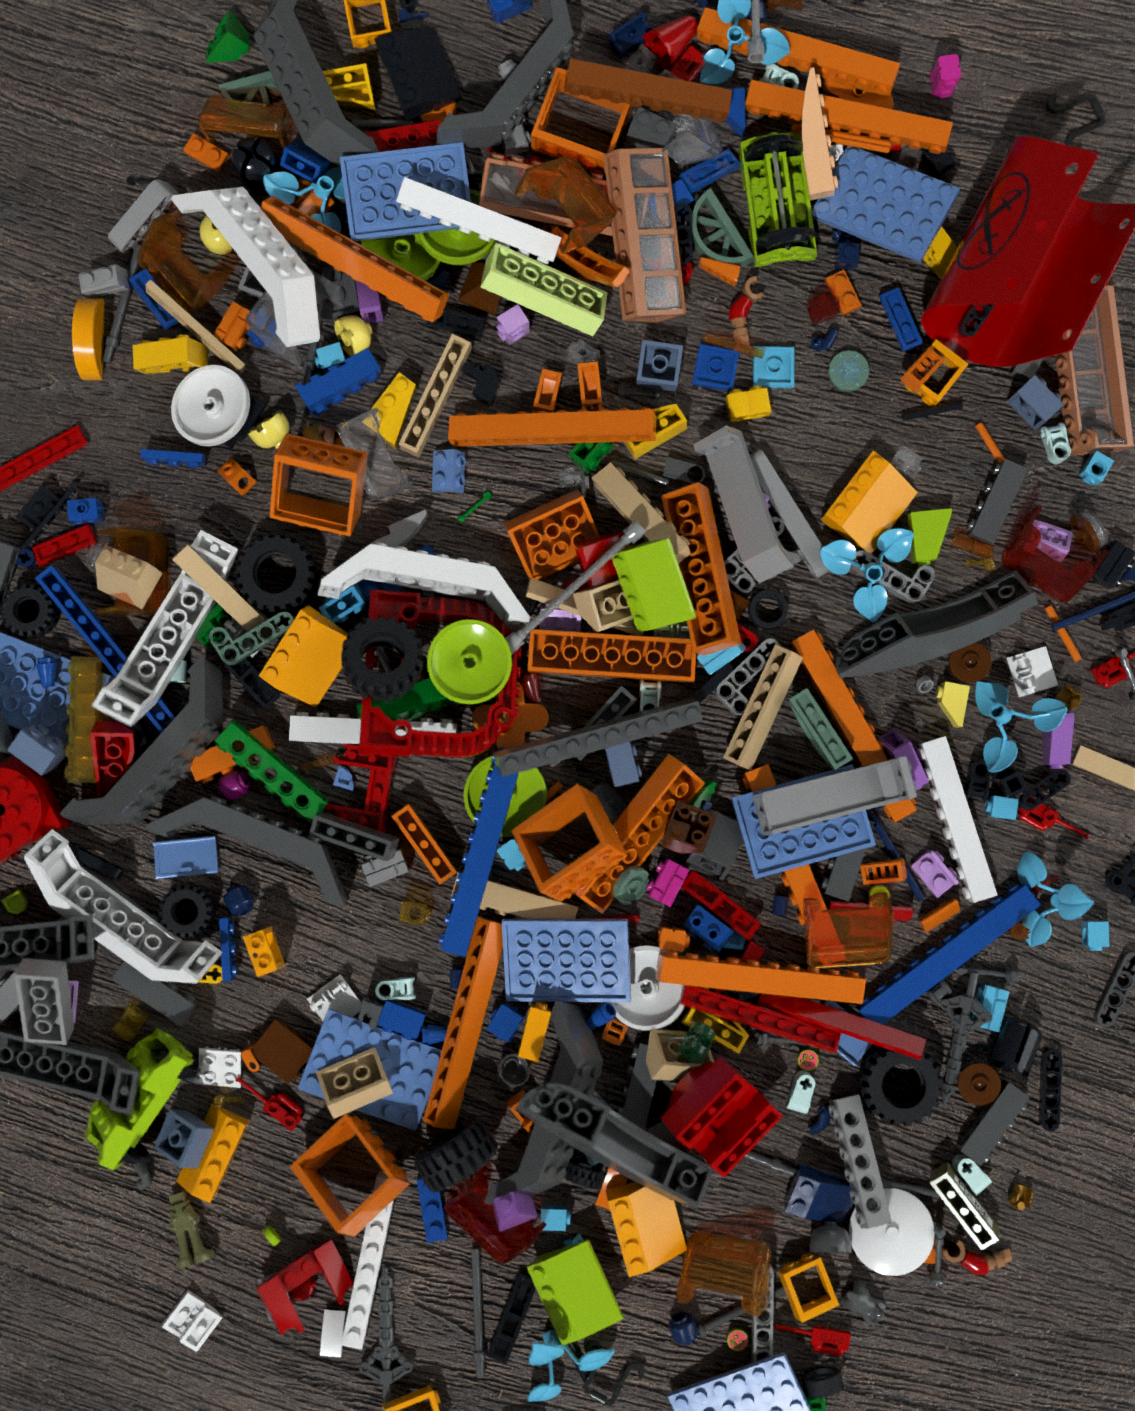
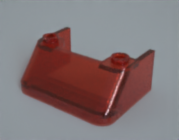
M1039 505L1029 512L1003 551L1001 562L1009 570H1017L1024 580L1057 602L1065 603L1070 601L1092 578L1109 551L1105 549L1096 553L1090 563L1080 561L1069 570L1036 548L1041 541V533L1032 523L1043 508Z
M485 1165L474 1173L444 1205V1210L496 1262L506 1264L527 1251L547 1224L542 1222L534 1228L531 1221H527L504 1231H499L494 1213V1205L485 1203L486 1191L489 1188L487 1179L482 1176L488 1169Z

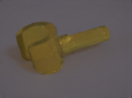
M992 558L979 561H965V566L983 565L985 571L995 569L996 567Z
M217 1094L214 1098L213 1106L224 1108L225 1102H243L244 1096L230 1097Z

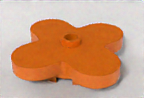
M829 77L823 79V89L831 97L888 109L893 108L894 101L891 95H880L870 89H859L853 84L839 83Z
M517 681L516 685H520L519 698H516L515 705H519V715L515 717L511 730L507 733H501L497 740L498 749L499 747L511 748L525 744L526 732H539L547 726L549 721L548 712L542 705L526 704L524 702V690ZM493 704L480 705L474 710L472 722L476 729L486 725L488 711ZM505 717L498 718L502 723L508 722Z

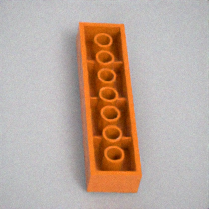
M697 482L661 495L666 522L670 521L677 529L676 533L679 536L683 535L690 543L688 547L691 554L678 565L696 614V618L687 620L693 652L705 656L741 645L708 487Z
M536 629L530 632L529 673L694 683L696 653L693 652L691 639Z
M668 754L612 825L628 856L619 861L618 865L606 870L604 875L593 879L585 888L579 889L574 893L603 914L615 899L613 888L620 874L631 866H641L665 835L677 801L689 804L705 782L685 764Z

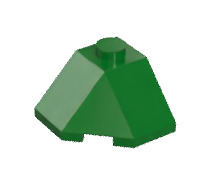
M229 10L215 30L214 44L210 42L206 49L205 61L208 63L238 60L250 48L249 33L235 14Z

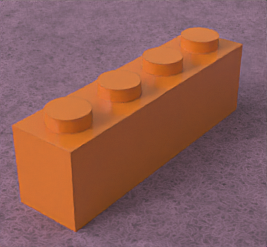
M262 725L249 731L271 751L276 749L266 726ZM236 740L233 742L236 749L244 748L242 741ZM217 746L205 750L201 756L195 757L191 761L190 769L196 782L202 781L203 784L215 780V775L222 773V776L234 770L233 767L238 765L233 761V756L230 753H224ZM252 754V755H250V756H249L250 761H252V759L258 757V755H257V754Z
M411 804L406 805L392 815L396 824L439 884H442L458 872Z

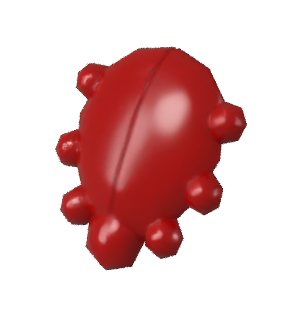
M309 1278L288 1293H291L293 1296L292 1301H304L310 1298L316 1282H312Z

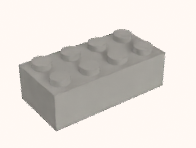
M23 958L15 973L24 1042L67 1045L74 1030V1020L66 962Z

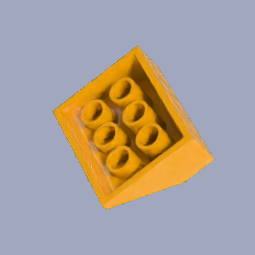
M872 451L821 518V521L858 549L872 555L877 548L876 542L878 537L886 530L892 528L918 492L887 460L875 451Z
M307 606L299 611L259 674V677L274 688L316 708L342 670V645L344 640L347 639L348 633L311 606Z
M637 1182L606 1189L610 1211L629 1277L649 1272L687 1251L674 1200H670Z

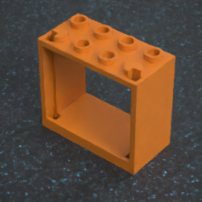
M556 67L531 133V151L606 177L603 155L619 148L633 106L622 102L612 103L606 99L595 100L585 95L574 96L621 113L607 153L545 132L559 93L563 92L571 95L569 92H564L566 70Z
M286 433L274 455L269 518L350 537L361 514L368 452ZM290 465L352 479L349 507L287 493Z
M579 784L570 788L511 830L539 891L560 902L566 898L569 899L571 894L585 888L590 881L601 877L606 870L618 865L619 861L628 856L598 796ZM586 813L600 844L552 876L538 845Z
M345 1114L305 1151L290 1168L335 1231L355 1237L411 1183L406 1178L408 1176L407 1172L401 1166L398 1167L394 1162L396 1160L394 1155L383 1148L382 1145L384 1143L382 1139L371 1132L370 1129L372 1127L365 1119L361 1120L356 1115ZM357 1135L389 1178L349 1215L317 1170L352 1137Z

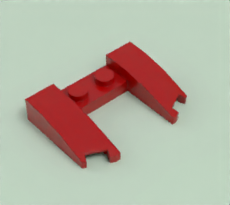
M344 744L343 746L347 748L341 759L335 757L333 763L370 769L365 808L327 804L326 808L327 810L333 809L337 817L386 833L389 815L386 812L392 773L396 770L398 756L359 754L358 745Z
M327 1239L255 1287L281 1335H285V1330L297 1328V1333L305 1331L286 1293L319 1271H321L340 1306L345 1302L343 1296L349 1287L353 1288L354 1284L332 1240Z

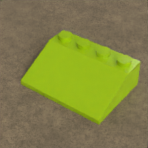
M669 538L628 545L613 556V565L618 574L638 632L653 630L696 618Z
M589 1239L539 1255L527 1266L528 1272L562 1345L581 1340L624 1319Z

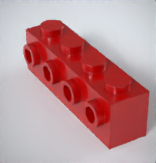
M441 119L365 132L364 134L373 138L379 152L435 146L437 129L441 124Z

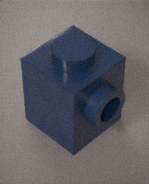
M851 240L838 243L835 249V271H855L859 265V243H853Z

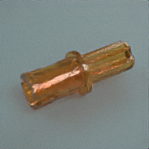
M959 534L954 535L951 543L953 546L969 551V554L973 552L987 558L991 557L994 546L979 542L977 538L971 539Z
M1020 923L1015 924L1008 930L1010 932L1009 935L1016 940H1026L1029 938L1028 934L1031 933L1030 929Z

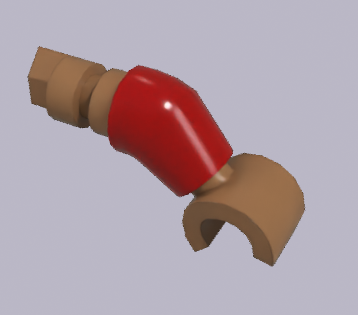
M756 276L749 278L743 284L741 295L729 307L728 319L732 327H735L733 336L736 348L750 346L748 329L745 327L747 325V314L752 303L757 302L764 296L761 292L753 294L750 291V286L757 282Z
M955 1239L953 1242L957 1247L953 1255H949L947 1249L942 1248V1257L953 1263L960 1261L963 1267L975 1275L988 1274L990 1270H994V1267L997 1269L1005 1267V1263L1012 1261L1010 1249L992 1253V1256L989 1254H976L969 1250L965 1251L963 1243L958 1239Z

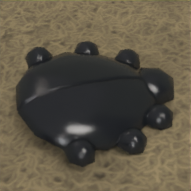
M63 759L56 769L48 772L46 778L53 780V786L58 784L61 785L62 789H66V786L75 779L74 763L70 762L68 764Z

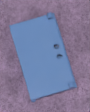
M215 835L152 842L154 846L156 879L219 873L217 839Z
M825 1000L823 1005L847 1012L834 1001ZM841 1033L837 1053L853 1066H857V1062L872 1044Z

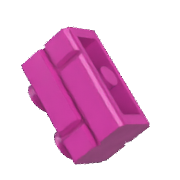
M958 55L940 56L937 59L929 75L933 96L947 98L952 95L962 76L961 69L958 67L960 64Z
M667 858L665 862L661 860L656 869V872H658L656 879H651L646 888L649 891L648 896L671 907L690 870Z

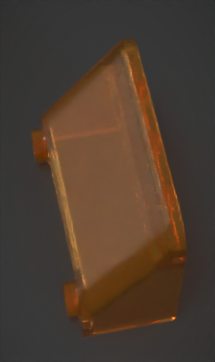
M887 893L871 895L868 907L822 910L819 900L803 898L806 953L809 966L812 968L882 964L891 958L894 911Z
M705 1232L693 1233L689 1238L677 1288L676 1302L689 1303L695 1297L696 1288L741 1295V1304L744 1311L749 1315L760 1316L768 1308L771 1261L769 1246L761 1241Z

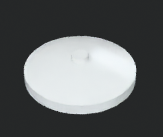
M220 365L200 367L188 374L178 385L174 393L171 405L173 423L178 432L194 444L200 446L222 444L234 437L244 425L250 409L249 391L243 379L227 367Z
M638 946L629 949L631 1002H609L614 1006L616 1017L622 1023L643 1031L666 1027L675 1021L685 1008V1006L679 1004L683 985L661 983L655 978L658 954H665L666 951L656 946Z
M883 1188L892 1223L869 1229L861 1228L856 1221L855 1213L857 1211L856 1207H854L849 1221V1236L856 1255L867 1267L884 1275H904L917 1269L928 1258L934 1243V1225L925 1205L913 1194L900 1189ZM868 1199L866 1202V1206L869 1210L872 1206L870 1199Z

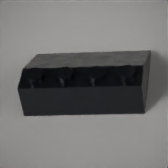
M434 28L393 31L374 39L378 54L406 121L462 100Z

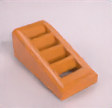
M701 257L699 262V268L734 287L736 286L741 268L739 265Z
M929 347L904 373L900 380L916 393L945 360ZM926 356H927L930 360H932V361L935 363V365H933L932 363H930V362L926 359ZM920 363H922L924 366H926L930 371H928V370H927L925 367H923Z
M904 858L862 863L860 865L863 885L904 881L907 878ZM894 865H897L898 875H896ZM886 866H889L890 876H887ZM877 867H880L882 877L878 876ZM868 868H872V872H873V878H872V879H870L869 869H868Z
M614 1017L613 1021L606 1023L601 1038L620 1046L628 1026ZM612 1022L623 1026L622 1030L612 1026ZM611 1030L619 1034L618 1038L608 1034V1031Z

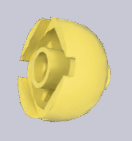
M206 215L201 221L199 228L203 244L212 253L220 255L230 253L233 248Z
M356 315L344 316L334 322L338 341L342 340L346 345L342 348L349 357L369 348L373 332L368 322L365 323L362 318Z
M281 410L274 412L272 418L264 419L250 430L248 435L256 445L262 448L275 446L278 449L286 433L289 434V422Z

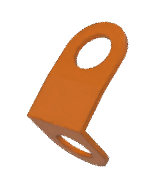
M256 1042L249 1044L241 1051L244 1063L253 1072L259 1070V1064L250 1050ZM250 1062L255 1063V1069L250 1066Z

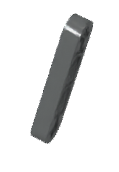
M1125 952L1121 956L1096 1008L1094 1020L1102 1027H1110L1114 1024L1135 981V965L1131 964L1129 966L1130 963L1127 961L1128 957L1133 958L1135 961V952ZM1124 967L1128 970H1131V974L1127 971H1123L1122 968ZM1121 974H1125L1128 979L1127 983L1123 986H1120L1117 981ZM1112 993H1116L1119 997L1116 1004H1110L1108 1000L1109 995ZM1107 1005L1108 1007L1114 1008V1010H1108L1107 1008H1104V1006ZM1107 1012L1106 1016L1109 1017V1020L1103 1021L1100 1015Z

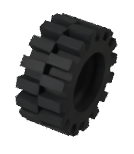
M571 1159L568 1162L564 1179L573 1184H578V1186L598 1189L604 1171L597 1166H593V1164Z

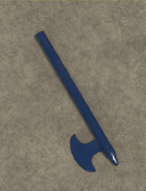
M1135 567L1129 569L1123 575V582L1128 580L1135 582ZM1135 591L1054 622L1050 625L1052 631H1057L1135 599Z
M883 806L867 809V816L870 821L874 822L873 826L893 859L902 858L875 814V811L883 808ZM906 866L907 878L905 880L918 902L926 897Z

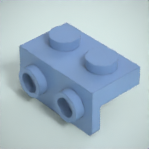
M455 449L433 451L432 492H464L466 464L464 452Z

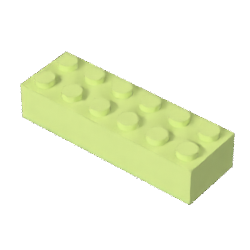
M495 243L485 262L481 288L583 333L594 336L604 321L608 292Z

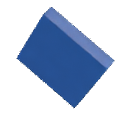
M699 344L692 385L728 392L732 391L740 351Z

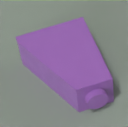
M356 281L362 319L365 323L368 322L369 324L383 322L384 318L379 292L371 290L360 281Z
M1066 713L1061 724L1056 729L1049 732L1042 731L1043 764L1050 765V769H1063V765L1070 764L1074 713Z
M894 728L877 738V740L883 743L885 747L884 753L887 758L892 760L906 756L911 765L910 773L917 790L929 782L911 742Z
M511 1192L494 1199V1213L499 1231H504L538 1217L532 1196Z

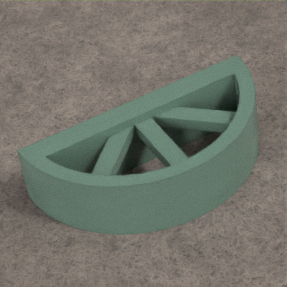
M270 71L219 84L220 91L228 106L237 115L255 122L271 121L289 111L284 99L273 106L270 105L266 89L282 96ZM260 91L265 108H249L257 92ZM247 95L242 105L232 99Z
M708 189L698 199L692 212V243L701 257L739 265L740 267L752 263L753 254L712 189ZM704 205L707 206L714 219L698 216ZM696 223L720 228V230L701 240ZM725 235L721 255L714 253L707 247V245ZM729 245L732 246L738 257H727Z
M807 688L789 699L790 707L800 727L830 768L836 770L853 759Z

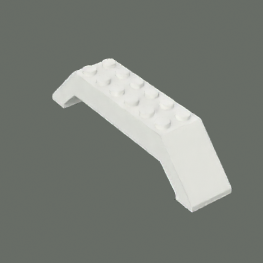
M244 187L172 196L171 200L182 214L205 212L272 297L277 325L275 333L286 347L319 341L320 331L314 275Z
M200 530L190 547L227 581L238 549ZM183 569L117 677L105 688H102L92 704V707L131 727L158 702L195 641L197 632L205 618L217 604Z
M384 543L368 545L321 579L318 596L339 599L340 593L365 579L485 601L501 621L503 620L506 629L513 631L525 628L530 621V616L496 567L490 566L489 563H472L466 558H457L456 560L444 554L434 556L429 555L428 552L423 550L413 552L401 546L391 548L387 547Z
M54 830L48 832L24 856V860L52 909L66 919L76 916L93 915V938L150 980L198 983L221 956L222 951L206 940L204 942L185 941L172 935V932H168L161 924L84 870L70 849L69 841Z

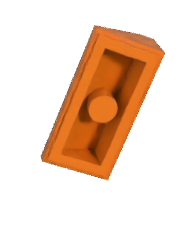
M950 898L920 917L917 921L924 932H929L960 911L957 899Z

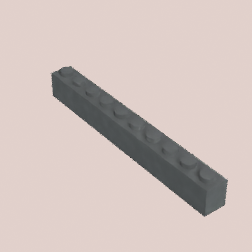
M688 698L493 752L498 773L505 777L702 722L703 719L699 701Z

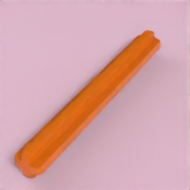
M793 123L791 133L799 134L802 137V124ZM825 129V134L830 135L831 143L889 153L892 144L889 140Z

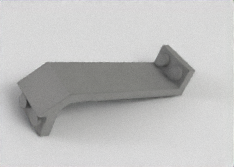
M725 426L693 444L695 452L707 456L742 563L757 582L761 583L767 579H772L777 574L794 568V564L800 562L799 555L785 550L778 539L741 430Z
M904 756L752 795L763 836L772 835L867 809L917 798V787L910 773V762Z

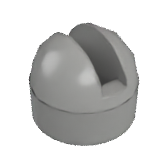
M927 675L917 677L915 685L921 693L929 692L934 686L933 681Z

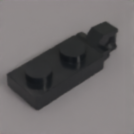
M250 393V409L244 425L234 437L224 442V445L230 449H233L238 441L241 443L247 437L267 407L266 403Z
M1135 603L1109 614L1110 620L1099 624L1102 631L1114 628L1116 632L1134 626Z

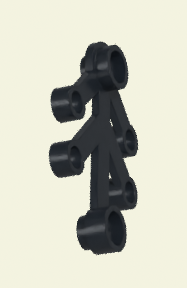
M1134 853L1119 871L1113 870L1106 875L1105 883L1110 890L1121 891L1131 901L1132 906L1135 907V893L1127 886L1135 885V876H1127L1135 867ZM1115 877L1119 878V883L1117 885L1114 884Z

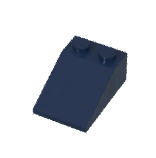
M799 1164L784 1199L785 1212L804 1219L844 1223L852 1204L850 1183Z

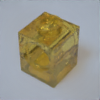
M403 900L399 922L424 926L425 921L429 922L431 909H428L427 903ZM413 907L421 910L420 918L415 919L410 915V910Z

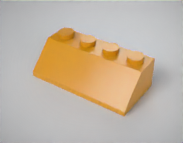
M213 1103L204 1122L211 1126L214 1131L198 1168H182L176 1180L191 1195L208 1203H211L215 1198L250 1120Z

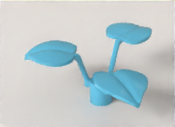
M751 0L718 1L717 9L720 19L724 23H731L733 21L735 23L727 31V38L729 40L727 54L721 49H711L703 57L705 66L701 70L700 81L702 83L710 85L720 84L727 81L733 75L735 63L729 59L732 45H741L744 41L751 42V38L746 36L745 31L738 26V19H744L748 16L751 10ZM765 28L760 31L761 42L764 43L765 56L764 60L760 63L772 65L790 53L787 39L778 30Z
M339 167L327 170L318 179L316 184L312 183L301 191H297L299 183L295 176L290 173L275 172L264 175L263 182L269 196H275L289 205L293 204L295 195L300 196L313 189L315 195L322 199L321 214H313L311 217L341 233V223L337 215L331 212L324 213L327 197L331 191L335 197L345 199L342 171Z
M902 528L889 529L878 537L876 545L882 552L879 555L877 564L868 563L862 566L852 561L856 556V549L853 544L846 540L833 541L820 549L821 560L832 573L838 575L847 574L852 564L863 570L864 576L870 580L868 587H860L855 592L853 603L856 610L871 622L877 621L887 604L888 596L886 589L879 584L872 586V584L882 578L883 571L880 567H882L883 556L885 555V558L890 562L903 561L911 550L914 533L910 530Z
M977 682L975 699L978 710L983 715L992 717L997 721L996 725L1003 736V739L995 737L985 744L983 756L988 771L998 772L1006 769L1014 762L1017 756V745L1013 741H1007V735L1002 726L1011 720L1012 715L1034 719V725L1037 729L1049 732L1061 724L1067 712V706L1059 700L1045 698L1033 704L1032 712L1034 715L1023 714L1009 710L1004 706L1009 698L1006 687L999 683Z
M1032 852L1023 853L1017 868V876L1020 883L1028 888H1033L1037 884L1038 887L1054 893L1051 897L1053 908L1041 914L1034 910L1023 918V936L1029 946L1035 947L1047 942L1051 936V924L1047 918H1044L1045 915L1058 911L1062 918L1074 920L1086 913L1094 901L1078 886L1073 884H1066L1060 890L1041 884V881L1047 877L1044 863Z
M555 1330L546 1332L543 1335L544 1343L533 1342L529 1362L531 1365L548 1363L550 1381L548 1384H540L533 1388L527 1397L528 1402L550 1400L561 1392V1386L554 1384L552 1360L562 1356L564 1349L573 1361L580 1365L579 1369L581 1371H592L601 1368L611 1359L614 1354V1348L611 1350L590 1351L583 1355L581 1359H577L567 1344H561Z

